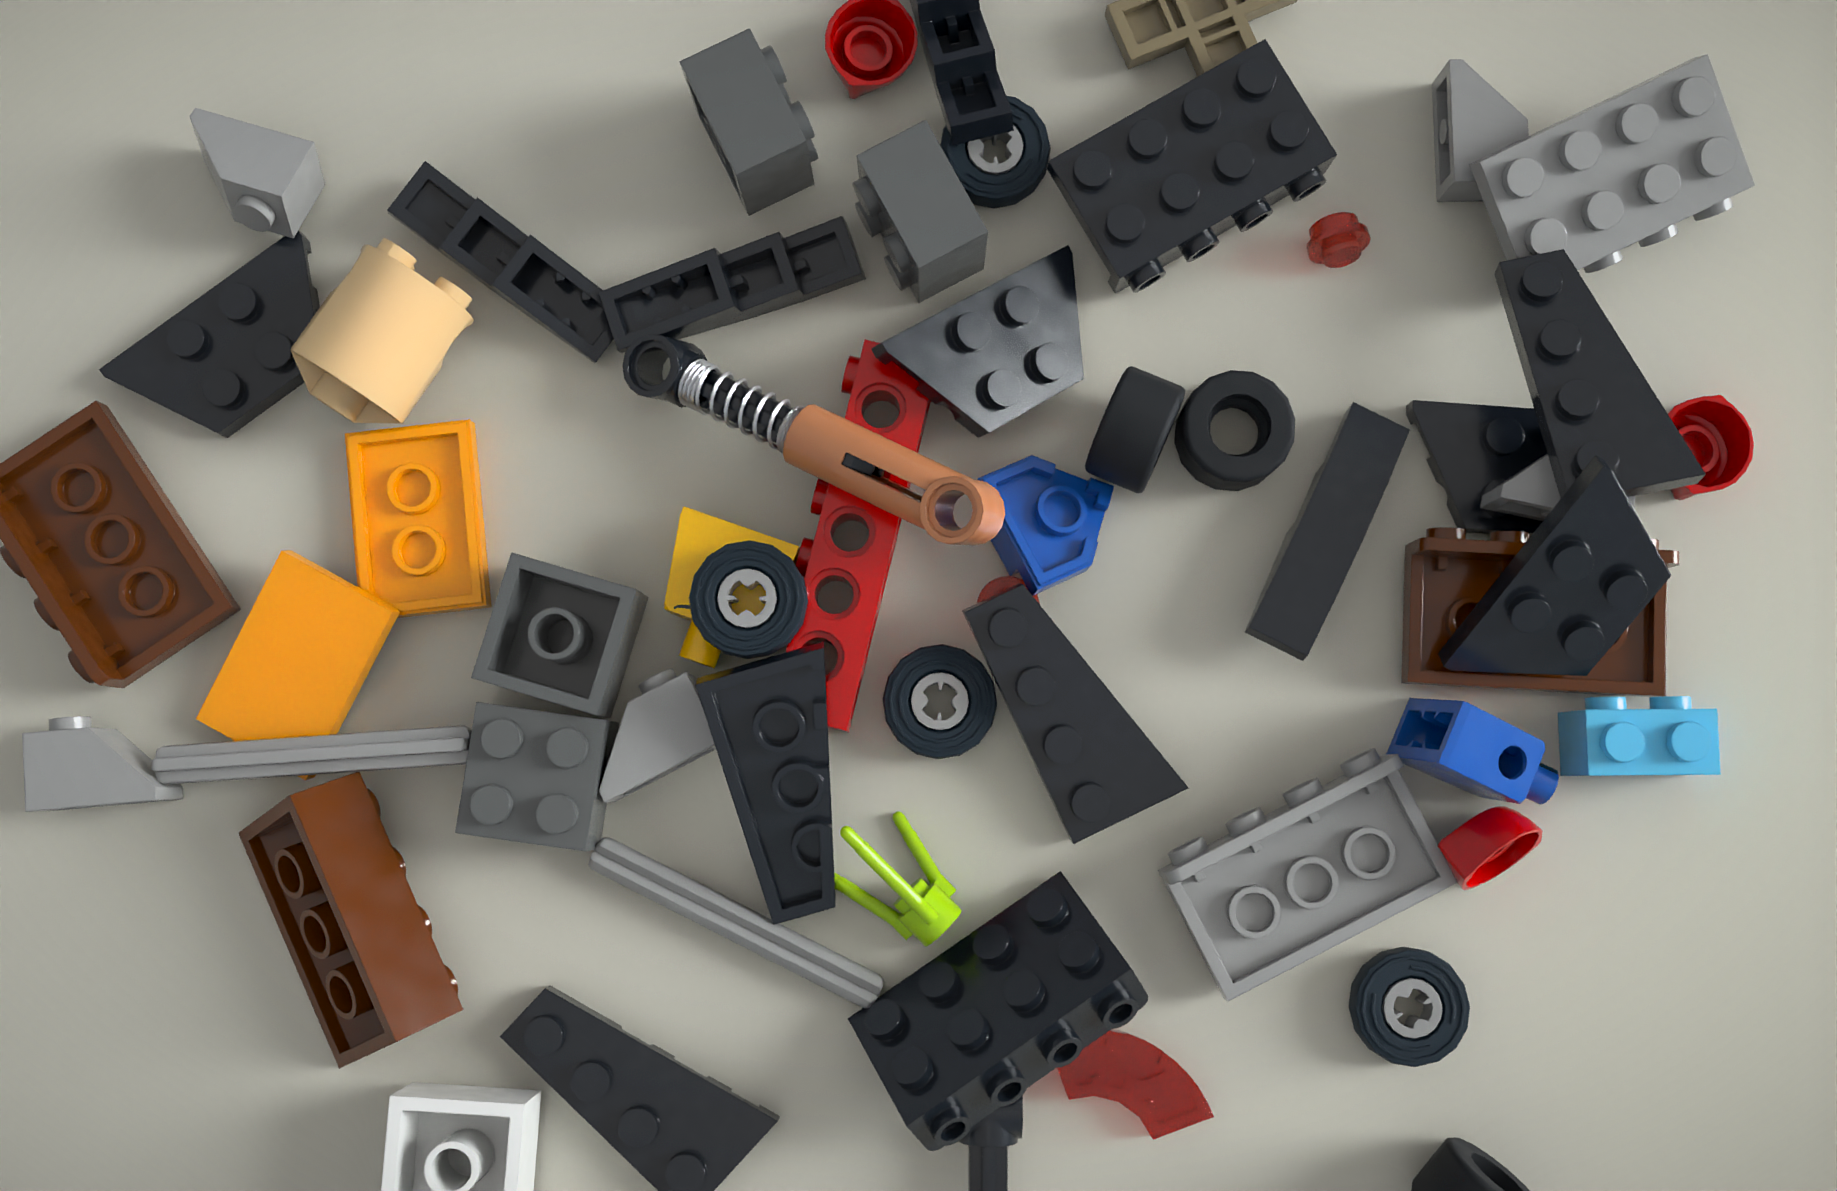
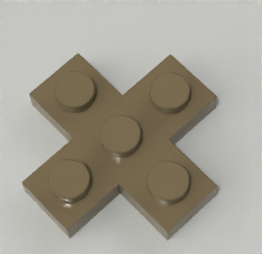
M1118 0L1106 6L1104 16L1128 70L1185 47L1198 77L1257 44L1248 23L1249 21L1292 5L1297 0Z

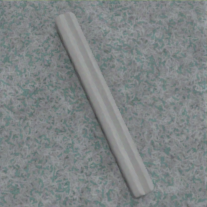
M461 725L168 745L157 749L151 766L152 771H155L157 781L166 785L464 765L467 762L472 731L471 728Z
M610 837L602 838L591 854L588 865L595 872L864 1009H869L875 1003L883 987L884 979L880 974L781 924L773 925L772 920Z

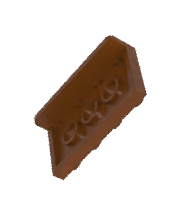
M94 401L0 463V539L4 544L0 547V554L14 573L27 579L38 596L34 600L36 611L51 628L61 632L72 649L68 652V659L74 670L85 681L92 684L96 683L100 686L125 688L241 610L107 405Z
M1437 527L1426 529L1425 538H1419L1405 545L1401 683L1638 697L1666 696L1667 582L1587 676L1451 671L1443 666L1438 655L1439 651L1528 541L1530 533L1522 531H1496L1490 533V540L1466 539L1465 529ZM1651 539L1667 568L1679 565V551L1659 550V540Z

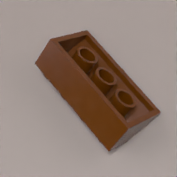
M355 772L291 794L238 833L339 1069L463 1010L457 996L458 985L452 971L442 962L432 939L430 919L425 910L415 900L406 879L404 859L400 852L391 845L380 820L379 802L374 793L366 788L360 772Z

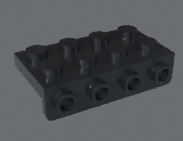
M1264 39L1049 160L1047 170L1109 271L1110 278L1108 283L1114 293L1120 292L1129 286L1133 293H1136L1161 279L1166 274L1163 267L1181 256H1184L1187 262H1192L1211 251L1220 242L1217 236L1237 225L1240 232H1244L1258 225L1273 213L1270 206L1290 195L1292 200L1296 202L1318 190L1326 183L1327 180L1323 174L1327 171L1337 153L1270 45Z
M1060 871L882 994L869 1009L862 1008L849 1017L848 1020L906 1127L927 1150L936 1151L944 1146L959 1142L968 1134L971 1127L998 1108L1016 1102L1023 1096L1028 1087L1055 1068L1063 1067L1073 1062L1085 1047L1111 1029L1122 1027L1130 1022L1137 1011L1147 1003L1148 994L1127 961Z

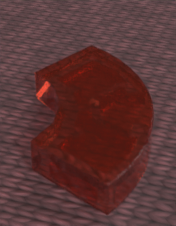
M1111 1029L1085 1047L1073 1062L1057 1068L1069 1100L1097 1096L1117 1101L1141 1119L1153 1140L1214 1117L1207 1100L1197 1084L1171 1056L1154 1044L1128 1032Z

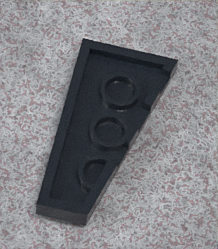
M1562 249L1499 262L1494 275L1560 498L1563 497L1595 455L1606 462L1627 497L1698 484L1706 475L1565 250Z
M1023 584L1014 585L962 610L1065 831L1073 844L1188 789L1184 781Z
M824 642L698 677L695 686L773 925L835 908L836 893Z
M551 985L546 987L500 1036L658 1191H714L780 1118L779 1115L761 1105L758 1107L731 1091L732 1088L710 1076L705 1077L675 1060L674 1055L654 1044L649 1045L624 1031L621 1025Z

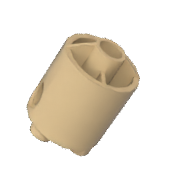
M383 238L376 248L369 244L361 248V253L351 271L330 292L290 349L310 395L353 423L403 424L442 368L444 356L452 342L465 328L471 326L474 321L472 315L466 311L472 301V298L467 293L440 276L434 284L414 271V265L417 260L400 246L386 238Z

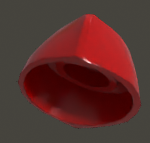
M848 0L831 17L825 33V50L833 69L846 87L851 99H856L864 94L888 86L900 78L912 64L918 46L917 30L914 21L898 0Z
M1722 395L1690 399L1674 406L1668 413L1706 474L1698 484L1670 489L1675 499L1683 500L1695 495L1722 490L1736 483L1746 472L1753 457L1754 441L1752 430L1745 417Z
M1497 806L1477 814L1443 838L1438 843V847L1443 853L1457 882L1465 891L1486 883L1519 862L1540 844L1543 831L1533 821L1516 810L1505 806Z

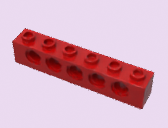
M865 339L860 358L850 355L846 364L841 392L851 395L845 419L919 453L931 401L916 390L919 382L893 361L885 365L875 357L871 349L880 344L879 342ZM877 401H886L897 408L899 416L890 426L876 428L869 425L863 418L868 406ZM883 470V477L910 489V482ZM818 478L811 504V513L820 515L814 540L803 538L796 562V567L801 575L804 576L808 605L803 625L787 645L786 652L810 646L816 642H827L836 648L838 654L837 664L826 675L828 728L849 733L902 519ZM858 521L868 529L869 536L867 542L860 549L844 551L833 543L834 532L843 522ZM832 581L844 582L853 590L851 605L845 611L837 614L827 613L818 605V594L821 588Z

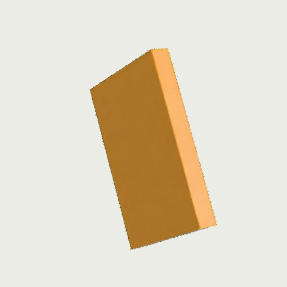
M468 419L345 433L357 587L399 609L400 613L397 618L491 608L475 423Z
M281 550L196 719L234 741L337 734L400 610L294 551ZM316 774L300 775L298 777L308 780L314 778Z

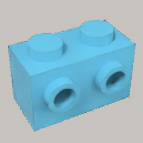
M1691 696L1649 697L1650 709H1627L1626 697L1585 698V710L1558 712L1560 776L1721 775L1717 708L1692 709Z

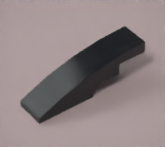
M910 0L926 61L952 145L1014 131L1012 110L997 72L995 49L980 10L979 0Z
M426 161L387 209L388 214L592 362L596 363L614 338L598 293L603 291L600 287L531 234L528 237L478 197L474 199Z
M840 216L785 238L780 232H777L722 254L716 248H712L598 293L617 350L620 353H624L630 344L642 335L652 333L673 339L685 338L818 297L865 280L866 277L847 222L843 216Z
M1355 402L1351 404L1342 418L1324 463L1314 475L1296 521L1285 535L1245 633L1301 661L1308 656L1366 535L1410 429Z

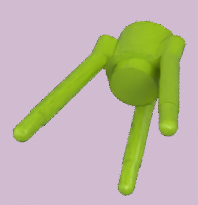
M897 811L893 814L892 819L930 882L929 885L921 877L909 885L851 827H842L840 830L841 837L900 896L893 905L901 913H898L837 873H835V889L889 923L905 940L914 935L925 947L932 944L953 924L962 909L950 898L956 891L955 887L940 873L905 815Z

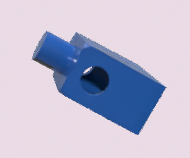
M1409 698L1386 753L1398 754L1403 764L1473 795L1521 804L1525 799L1540 805L1546 803L1554 794L1559 780V774L1556 769L1541 763L1545 752V743L1542 740L1465 701Z

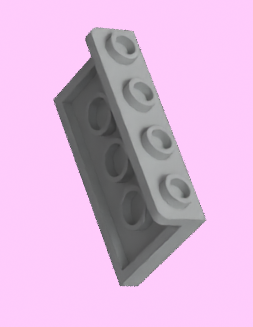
M1708 54L1690 59L1469 164L1506 260L1564 249L1577 270L1584 268L1585 273L1596 272L1621 261L1623 257L1620 250L1636 242H1639L1640 247H1645L1674 236L1678 233L1675 223L1692 215L1695 221H1699L1732 208V196L1755 186Z
M1375 748L1358 754L1340 765L1344 773L1343 776L1323 786L1318 778L1306 781L1283 794L1287 804L1264 815L1261 808L1257 807L1227 822L1225 825L1230 834L1208 845L1203 837H1198L1168 853L1172 863L1158 871L1219 991L1226 1001L1246 993L1458 883L1399 771L1404 765L1398 754H1385L1379 757Z

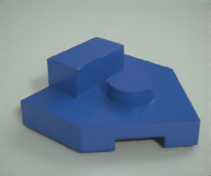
M1033 455L977 479L988 482L997 489L1004 501L1005 517L1003 526L997 535L991 539V542L1009 575L1013 576L1019 573L1032 596L1086 572L1092 565L1103 517L1109 507L1114 489L1113 485L1092 477L1089 480H1085L1056 469V464Z

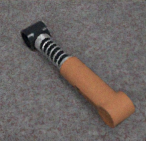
M651 333L638 337L625 352L622 365L624 379L629 388L636 394L668 401L681 408L688 407L703 415L711 414L715 421H725L726 425L731 429L740 428L741 433L746 436L754 434L758 442H769L771 448L774 450L778 449L779 452L783 453L784 460L790 465L926 530L927 534L938 542L969 546L985 544L993 539L1003 526L1005 517L1004 501L998 490L988 482L963 475L815 404L807 405L805 408L803 406L791 408V403L788 399L778 402L774 392L764 395L759 385L749 388L745 378L734 381L733 374L730 371L721 374L720 368L708 362L702 350L692 343ZM667 358H669L670 371L666 379L663 380V365ZM883 470L926 490L925 493L921 495L881 476ZM965 494L972 503L973 512L968 524L961 529L954 520L953 510L957 500Z

